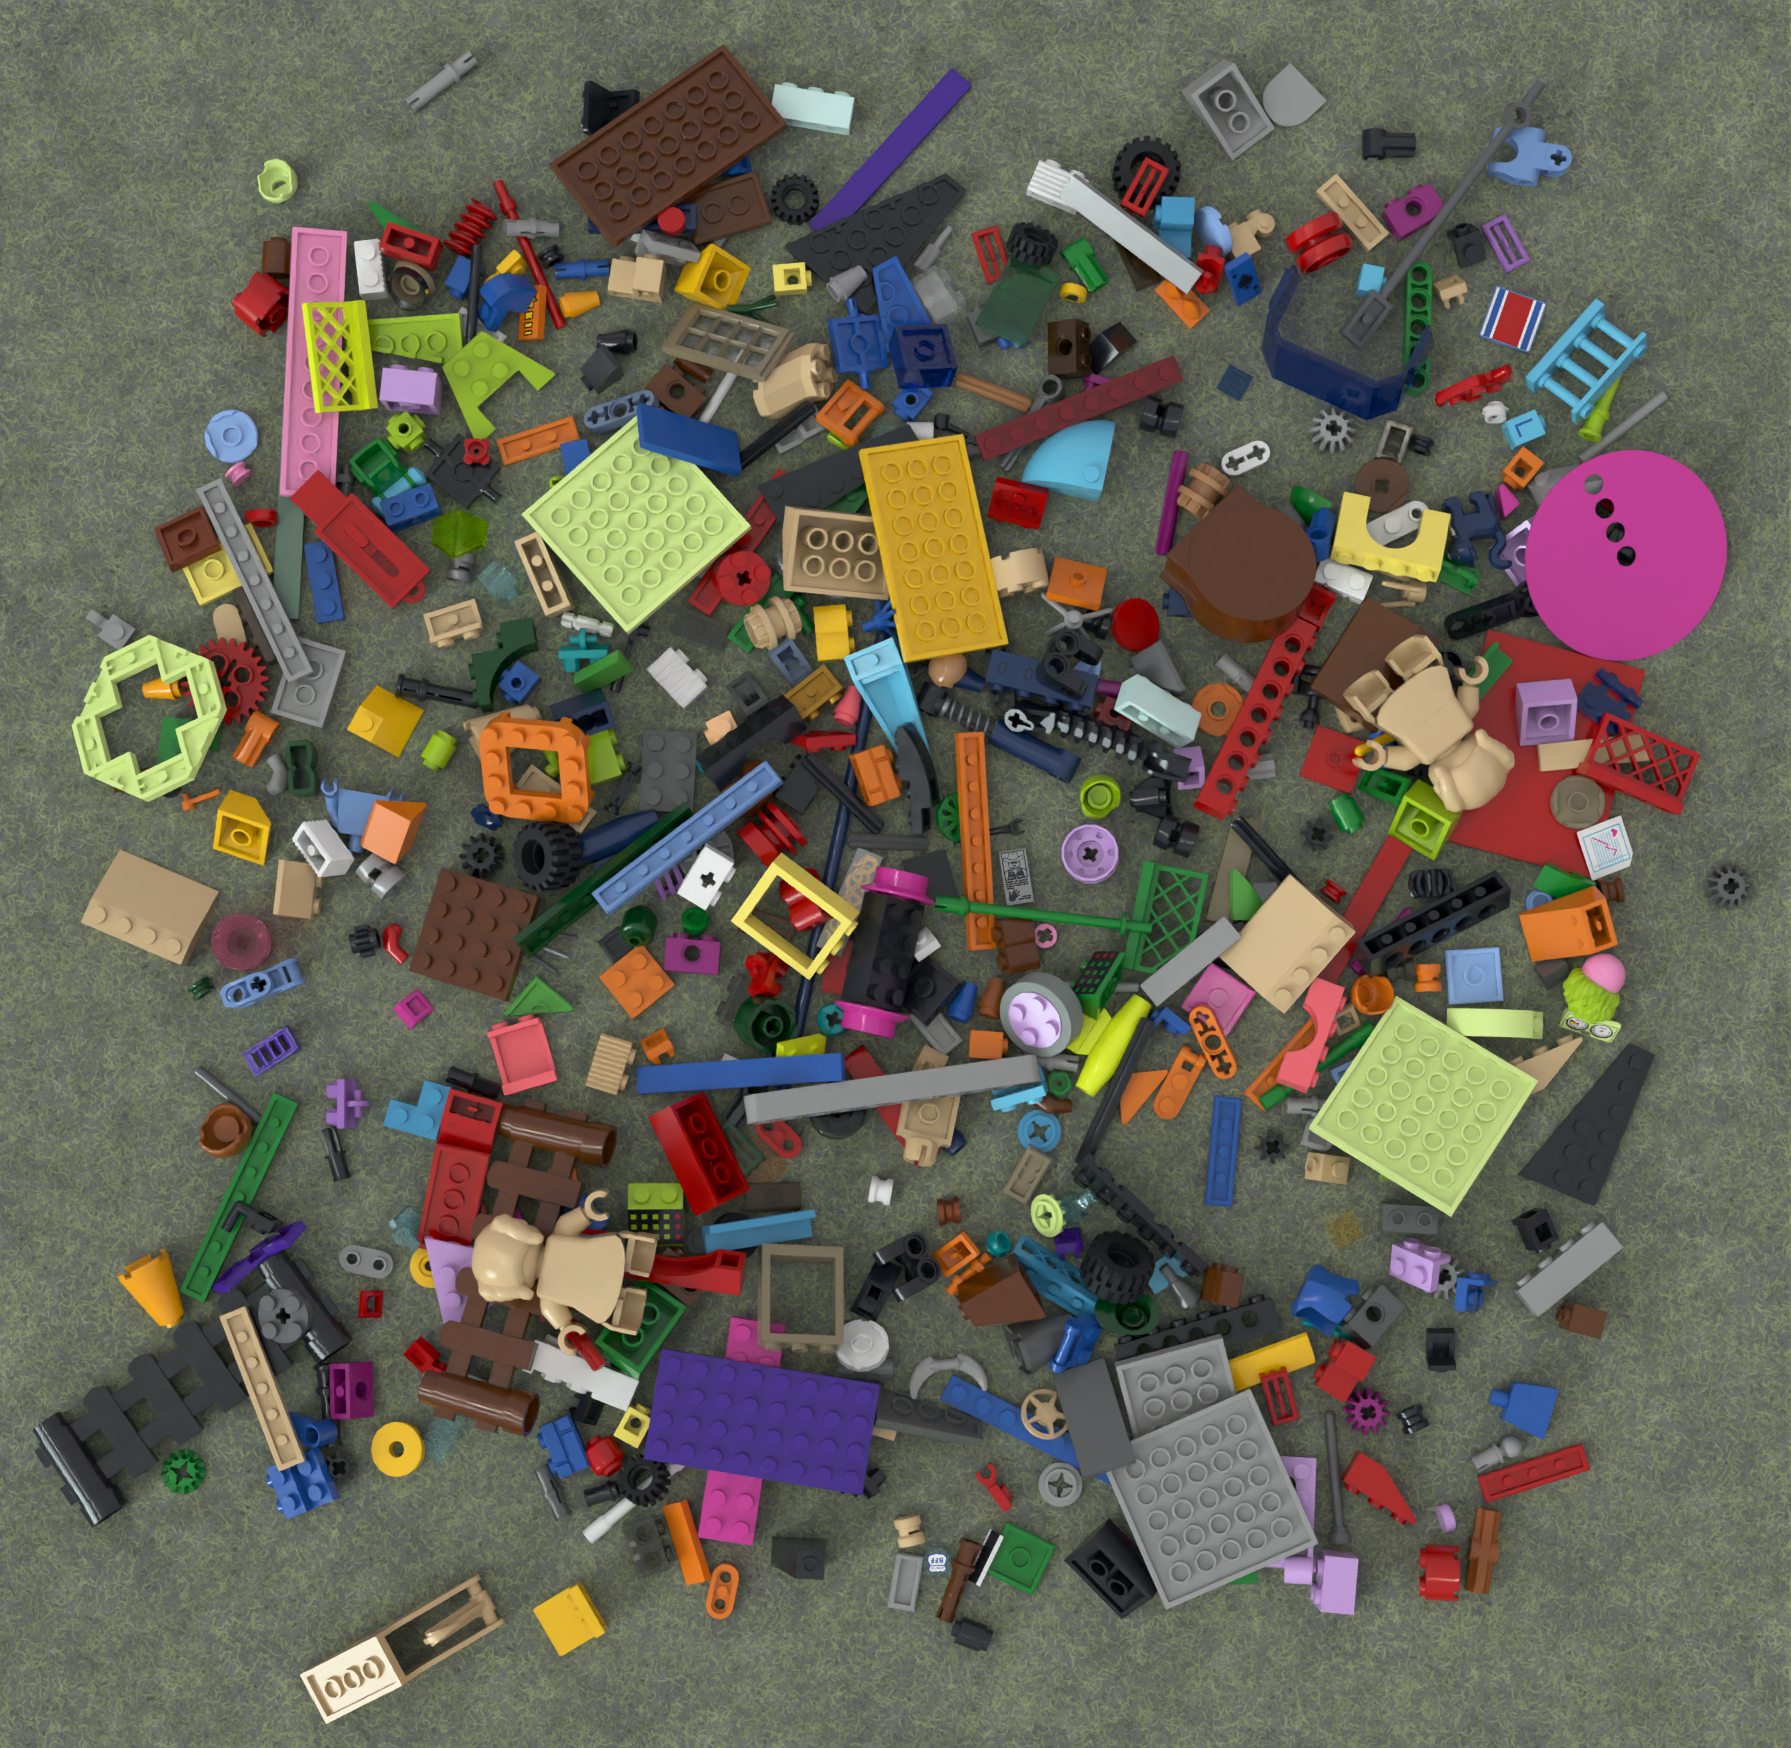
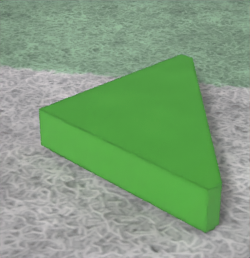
M1230 870V920H1250L1264 903L1253 886L1238 870Z
M536 975L504 1014L506 1016L567 1012L573 1011L574 1007Z

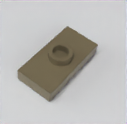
M1029 1144L1002 1192L1026 1205L1053 1157Z

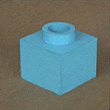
M1363 264L1360 269L1355 295L1365 297L1370 289H1374L1379 293L1387 282V277L1383 276L1385 268Z

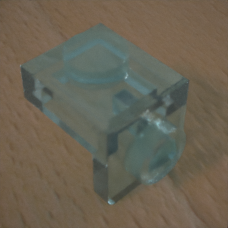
M406 1206L388 1224L394 1231L392 1238L401 1248L407 1245L413 1252L421 1245L415 1236L419 1231L421 1217L411 1206Z

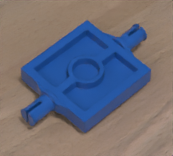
M849 298L845 300L848 316L827 321L836 373L859 375L861 390H869L873 388L870 372L889 368L880 315L867 316L859 314L857 298Z

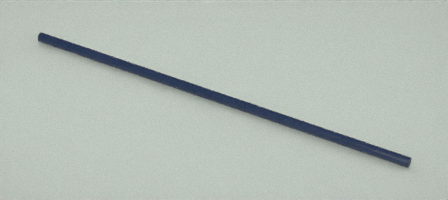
M890 596L888 597V600H883L882 608L890 600ZM877 628L874 645L889 639L890 635L885 630L879 631ZM863 697L854 733L856 734V745H852L850 754L864 750L873 713ZM849 758L844 784L855 794L858 782ZM839 802L822 883L833 892L851 812L841 802ZM826 922L811 931L806 955L813 961L821 951L816 945ZM816 973L810 980L803 975L801 977L794 1009L796 1024L798 1025L795 1039L803 1036ZM779 1085L777 1091L791 1089L792 1085Z

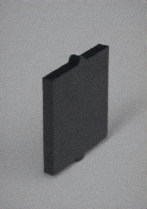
M945 849L928 854L922 852L920 856L902 860L905 872L929 878L926 895L934 902H936V894L950 897L957 895Z

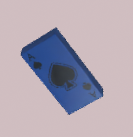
M1247 252L1224 265L1233 298L1239 306L1262 293L1252 258Z

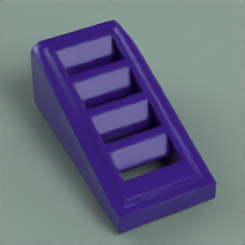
M285 1026L242 1053L254 1076L257 1077L302 1050V1047L291 1028ZM280 1037H284L290 1049L285 1050L279 1040ZM273 1041L281 1053L279 1056L275 1054L270 1045ZM263 1047L266 1048L272 1058L269 1062L261 1051ZM255 1052L263 1063V1066L260 1068L252 1057V1054Z

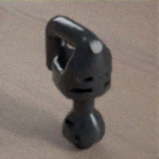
M1305 664L1299 675L1295 673L1291 680L1295 684L1291 694L1309 697L1307 708L1301 713L1299 720L1304 722L1303 728L1313 730L1315 724H1320L1321 716L1318 712V705L1320 699L1324 700V698L1309 688L1311 682L1302 680L1301 675L1316 676L1321 666Z

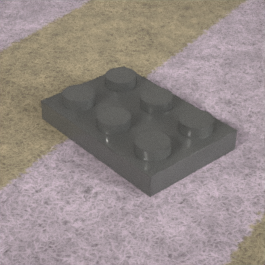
M643 730L641 766L643 769L641 771L639 811L655 809L656 812H671L681 803L685 802L694 814L695 757H697L698 732Z

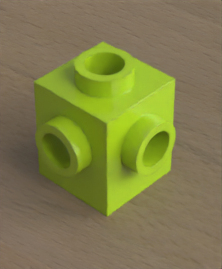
M407 411L403 414L399 412L388 421L389 425L386 429L391 435L387 439L396 450L402 447L406 453L414 452L424 444V439L427 438V435L422 429L426 425L416 414L411 417ZM409 426L407 433H400L405 427Z

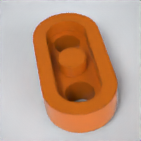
M731 1563L717 1565L712 1573L706 1609L709 1615L715 1619L728 1617L734 1607L739 1583V1571ZM721 1573H730L731 1579L727 1582L723 1581L720 1577ZM717 1599L724 1600L725 1607L722 1609L717 1608L715 1601Z

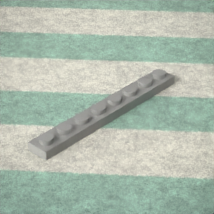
M219 478L196 489L288 683L292 684L315 673L223 479Z

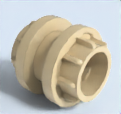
M777 596L768 600V608L763 609L759 604L750 607V613L744 617L746 631L756 648L762 649L766 647L768 650H772L778 646V638L783 637L784 640L786 638L795 640L796 633L801 631L802 622L793 602L790 599H780Z

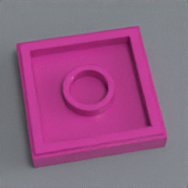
M1212 962L1204 970L1182 1003L1181 1008L1190 1013L1192 1008L1198 1004L1209 1005L1213 1009L1225 1036H1227L1256 991ZM1198 1011L1196 1018L1207 1024L1206 1019L1209 1015Z

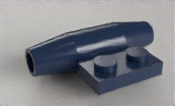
M655 809L621 816L576 836L579 837V846L582 848V866L594 863L595 873L660 821Z

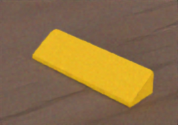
M1304 1332L1230 1359L1228 1362L1235 1391L1238 1392L1261 1383L1259 1373L1264 1372L1267 1374L1273 1369L1278 1371L1280 1367L1284 1366L1289 1373L1314 1364L1316 1360L1308 1335Z

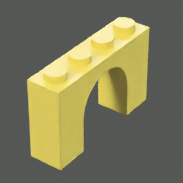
M1344 492L1339 507L1329 560L1337 561L1344 565L1361 566L1368 570L1385 571L1395 576L1413 577L1423 582L1437 581L1442 566L1451 514L1424 508L1416 540L1404 548H1387L1374 541L1367 531L1366 519L1371 497Z

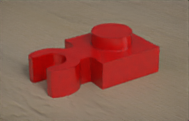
M422 1336L403 1354L422 1374L426 1370L441 1373L446 1371L448 1366L437 1359L440 1354Z

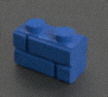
M572 1413L539 1427L541 1432L537 1434L541 1447L543 1449L548 1448L551 1458L547 1460L553 1475L558 1473L561 1479L590 1466L585 1454V1444Z

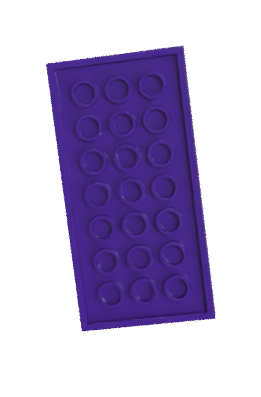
M662 1348L644 1459L862 1495L880 1384Z

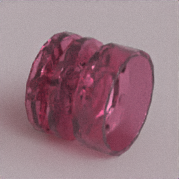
M243 913L231 914L222 919L214 928L211 937L212 952L217 961L226 968L237 971L255 970L262 966L271 955L273 948L272 933L267 924L258 917ZM242 935L244 938L250 939L251 942L247 944L246 950L243 947L237 946V943L241 941L240 936Z

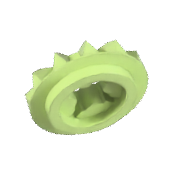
M1044 1193L1038 1195L1031 1204L1033 1224L1042 1235L1047 1237H1054L1063 1232V1225L1067 1223L1063 1218L1066 1211L1061 1209V1201H1056L1054 1194L1047 1195ZM1051 1212L1052 1217L1045 1216V1214Z

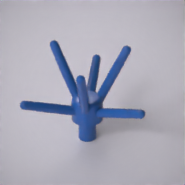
M876 599V613L872 614L873 618L861 623L865 633L876 628L879 631L885 630L891 637H895L900 645L898 635L890 628L896 627L895 621H891L894 619L893 614H895V610L891 609L888 611L892 606L891 601L889 600L882 608V600Z

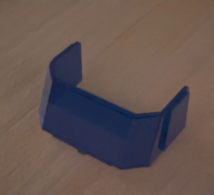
M1292 264L1290 269L1286 268L1269 302V312L1261 347L1272 378L1364 420L1397 411L1409 386H1414L1434 345L1431 326L1426 325L1403 373L1376 381L1281 338L1277 327L1300 282L1297 266Z

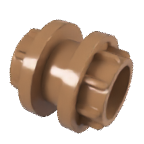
M1206 463L1200 464L1197 470L1194 468L1190 470L1188 475L1193 478V481L1188 488L1180 485L1177 490L1180 494L1177 499V505L1199 520H1202L1216 507L1215 504L1220 497L1225 498L1230 493L1228 489L1231 486V480Z

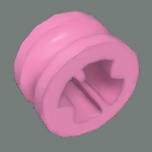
M243 461L236 463L225 474L227 480H232L231 484L233 487L242 484L252 474L250 469L245 468L246 464Z
M1049 924L1037 926L1035 929L1036 945L1040 948L1053 946L1057 940L1055 928ZM1046 929H1049L1052 932L1049 935H1053L1052 941L1046 940L1043 944L1038 940L1040 937H1037V933L1039 930L1044 932Z

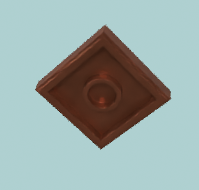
M204 506L154 528L172 573L222 550Z

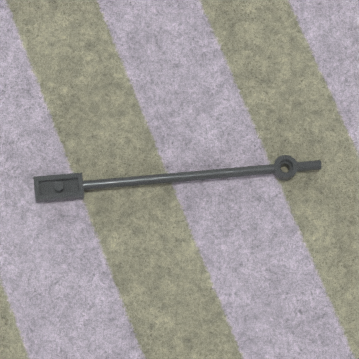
M1537 80L1521 102H1512L1505 107L1502 115L1504 125L1379 293L1374 289L1368 291L1338 333L1355 348L1362 349L1393 308V305L1387 301L1389 296L1511 132L1516 129H1523L1529 125L1532 118L1530 107L1545 88L1543 82ZM1514 111L1517 113L1516 120L1512 118V114Z

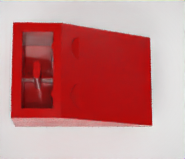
M450 1089L442 1114L437 1142L440 1141L490 1152L492 1156L498 1135V1120L506 1103L461 1090Z

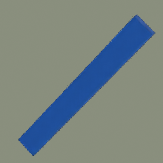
M844 1053L637 1067V1093L640 1095L845 1081Z

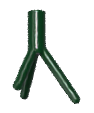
M773 294L753 304L727 305V311L738 315H749L755 320L772 324L753 311L778 306L779 302H770L776 298Z

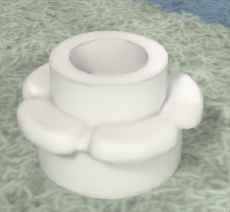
M1500 401L1489 402L1482 411L1487 423H1503L1506 421V414L1509 413V409Z

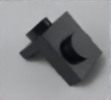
M1461 223L1453 228L1454 230L1447 232V237L1453 243L1456 259L1461 269L1487 260L1480 230L1474 225Z
M1426 1328L1425 1359L1428 1369L1436 1372L1456 1370L1454 1328Z

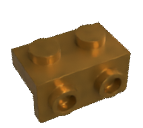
M823 664L784 696L795 705L803 721L807 720L811 723L822 714L820 711L822 707L827 703L832 706L843 697L841 692L844 691V687Z

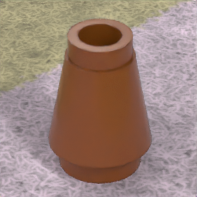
M990 978L977 1006L979 1008L978 1015L992 1020H999L1000 1002L1005 993V981Z

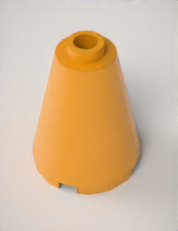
M160 1249L161 1255L152 1259L150 1257L151 1254L131 1263L125 1267L127 1273L123 1275L119 1272L117 1273V1278L160 1327L166 1325L167 1328H171L182 1321L181 1316L184 1314V1309L169 1254L166 1249Z

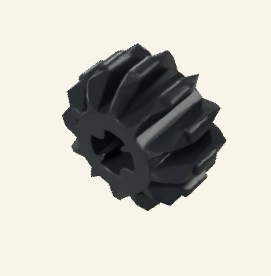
M480 833L479 842H477L474 836H470L469 840L473 845L470 847L463 843L461 846L468 851L467 854H459L460 859H468L461 867L464 870L472 867L469 875L472 877L479 870V877L482 880L486 878V870L492 877L496 876L492 867L496 866L498 869H503L504 866L497 862V859L506 858V854L497 853V851L504 847L503 844L498 843L494 845L496 837L493 835L489 837L487 842L484 833ZM482 849H485L484 852L489 854V858H485L484 863H480V860L476 859V854H481Z
M1450 869L1416 870L1409 874L1408 889H1410V896L1413 898L1444 897L1454 891L1455 878H1453V871Z

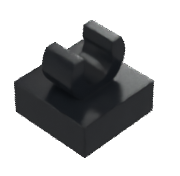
M575 1394L574 1397L580 1401L577 1409L569 1408L570 1413L574 1414L573 1419L580 1423L596 1426L605 1403L593 1399L590 1394Z

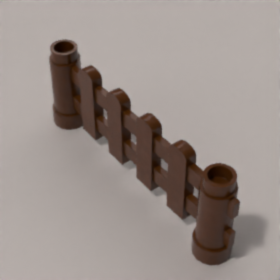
M526 1099L525 1105L520 1107L506 1104L498 1120L497 1133L499 1136L510 1138L513 1146L508 1163L495 1161L489 1167L487 1183L490 1187L499 1190L492 1216L479 1214L474 1219L471 1227L473 1239L476 1240L479 1233L493 1221L495 1216L508 1214L514 1218L520 1197L524 1196L541 1201L534 1227L538 1228L543 1234V1246H545L547 1238L554 1232L562 1208L575 1209L579 1207L585 1184L571 1179L576 1160L580 1159L582 1163L606 1168L615 1151L617 1128L598 1121L588 1122V1114L569 1109L566 1116L547 1112V1104ZM535 1148L555 1153L550 1173L529 1169ZM464 1267L459 1271L455 1281V1288L458 1293L466 1295L468 1298L461 1322L449 1320L442 1326L440 1331V1344L445 1348L452 1349L447 1369L441 1373L427 1370L421 1380L418 1391L419 1401L432 1405L433 1409H435L433 1416L450 1421H455L456 1415L477 1421L475 1428L497 1433L498 1427H502L505 1432L523 1437L531 1433L538 1417L540 1396L538 1393L520 1388L513 1390L510 1389L516 1367L531 1371L539 1344L526 1341L524 1338L531 1314L544 1317L541 1313L540 1298L536 1294L539 1279H536L534 1286L531 1288L534 1292L531 1300L519 1298L511 1301L491 1302L510 1307L503 1334L482 1329L489 1301H486L479 1294L478 1282L472 1268ZM474 1356L494 1361L488 1383L468 1377Z

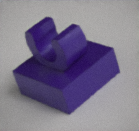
M1079 1227L1063 1229V1232L1053 1237L1056 1255L1059 1254L1061 1261H1065V1253L1072 1252L1075 1254V1259H1079L1080 1251H1084Z

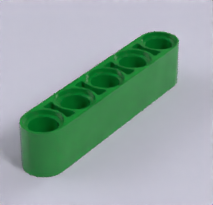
M1421 261L1415 262L1404 278L1402 389L1409 396L1422 394L1428 386L1430 379L1432 270L1428 264ZM1418 271L1422 273L1424 281H1415L1412 277V272ZM1411 299H1421L1424 306L1422 308H1415L1411 303ZM1410 325H1420L1423 329V334H1414L1411 331ZM1416 350L1420 352L1422 360L1414 361L1411 359L1410 351ZM1409 378H1419L1422 386L1414 388L1410 385Z

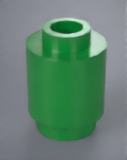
M1348 793L1328 803L1331 807L1329 811L1341 833L1347 830L1350 835L1363 827L1361 822L1365 818L1354 798H1350Z

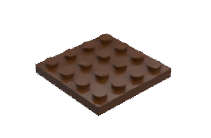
M441 868L409 971L509 1002L524 955L513 937L535 920L542 898Z

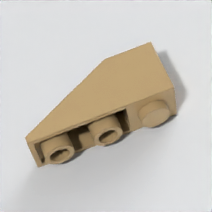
M1572 1034L1556 1040L1559 1045L1556 1048L1549 1050L1547 1045L1532 1050L1534 1056L1532 1058L1523 1060L1521 1055L1507 1062L1538 1080L1537 1086L1531 1093L1533 1094L1548 1085L1583 1041L1582 1037L1573 1039Z

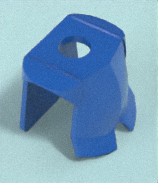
M1316 1264L1305 1276V1280L1291 1306V1314L1296 1318H1304L1326 1336H1331L1337 1324L1352 1309V1305L1348 1303L1349 1295L1359 1294L1358 1281L1330 1273L1322 1265Z

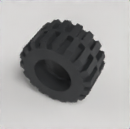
M1145 136L1142 141L1138 137L1133 139L1132 144L1126 143L1123 150L1119 151L1113 168L1112 181L1114 180V190L1119 192L1118 197L1123 200L1134 180L1131 174L1132 166L1140 161H1144L1146 157L1170 169L1149 210H1154L1155 205H1160L1162 196L1173 197L1181 176L1180 160L1177 161L1178 154L1175 150H1170L1171 145L1168 142L1163 145L1161 144L1162 139L1156 137L1155 141H1151L1150 136ZM1138 183L1129 200L1132 204L1137 198L1143 186L1142 184ZM1155 184L1148 187L1138 207H1144Z
M553 821L529 823V825L522 827V831L518 832L517 841H514L513 845L515 848L513 852L514 868L517 869V876L519 879H522V884L525 887H529L533 891L562 889L569 887L570 884L576 881L575 876H579V867L582 866V848L579 846V837L575 836L576 832L573 828H569L567 823Z
M1105 1231L1103 1234L1096 1235L1095 1239L1092 1240L1080 1265V1276L1084 1279L1083 1283L1085 1286L1090 1287V1291L1093 1294L1099 1295L1100 1299L1104 1301L1105 1299L1110 1300V1303L1114 1304L1117 1302L1127 1304L1128 1301L1133 1303L1143 1295L1155 1271L1154 1256L1152 1252L1148 1251L1149 1248L1146 1244H1142L1138 1238H1133L1128 1233L1122 1234L1119 1231H1113V1233Z

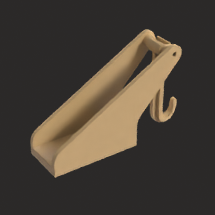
M477 1574L300 1674L325 1723L327 1724L403 1686L426 1669L504 1624L503 1618L498 1619L494 1612L496 1607L486 1589L482 1590L478 1582L481 1579L480 1575ZM466 1588L470 1595V1598H468L470 1602L425 1632L426 1638L423 1639L425 1645L435 1646L477 1617H482L486 1626L403 1672L385 1636Z

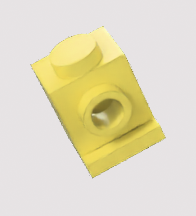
M805 262L773 265L775 297L807 294V287L812 286L811 270L805 271ZM791 277H795L798 279V283L789 285L788 280Z
M637 1403L636 1407L631 1404L617 1427L614 1436L638 1448L649 1429L652 1410L641 1403ZM633 1418L641 1420L639 1428H634L631 1425Z

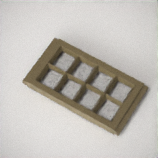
M696 302L695 304H690L661 349L667 352L668 355L755 381L766 382L796 336L794 332H790V329Z

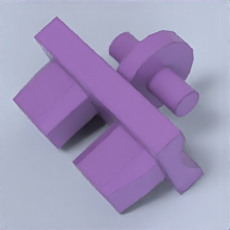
M337 1079V1082L327 1084L328 1098H337V1109H328L326 1113L327 1124L336 1125L337 1128H357V1117H362V1106H370V1101H362V1090H358V1079Z

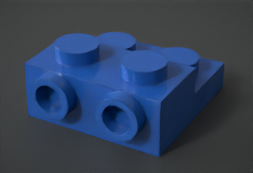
M320 1447L304 1452L306 1461L282 1471H278L276 1464L266 1468L268 1472L266 1477L267 1483L271 1488L275 1489L278 1496L277 1508L281 1513L285 1514L286 1519L340 1498Z

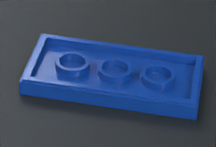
M640 403L636 408L640 448L738 477L740 474L741 463L737 432L644 403Z

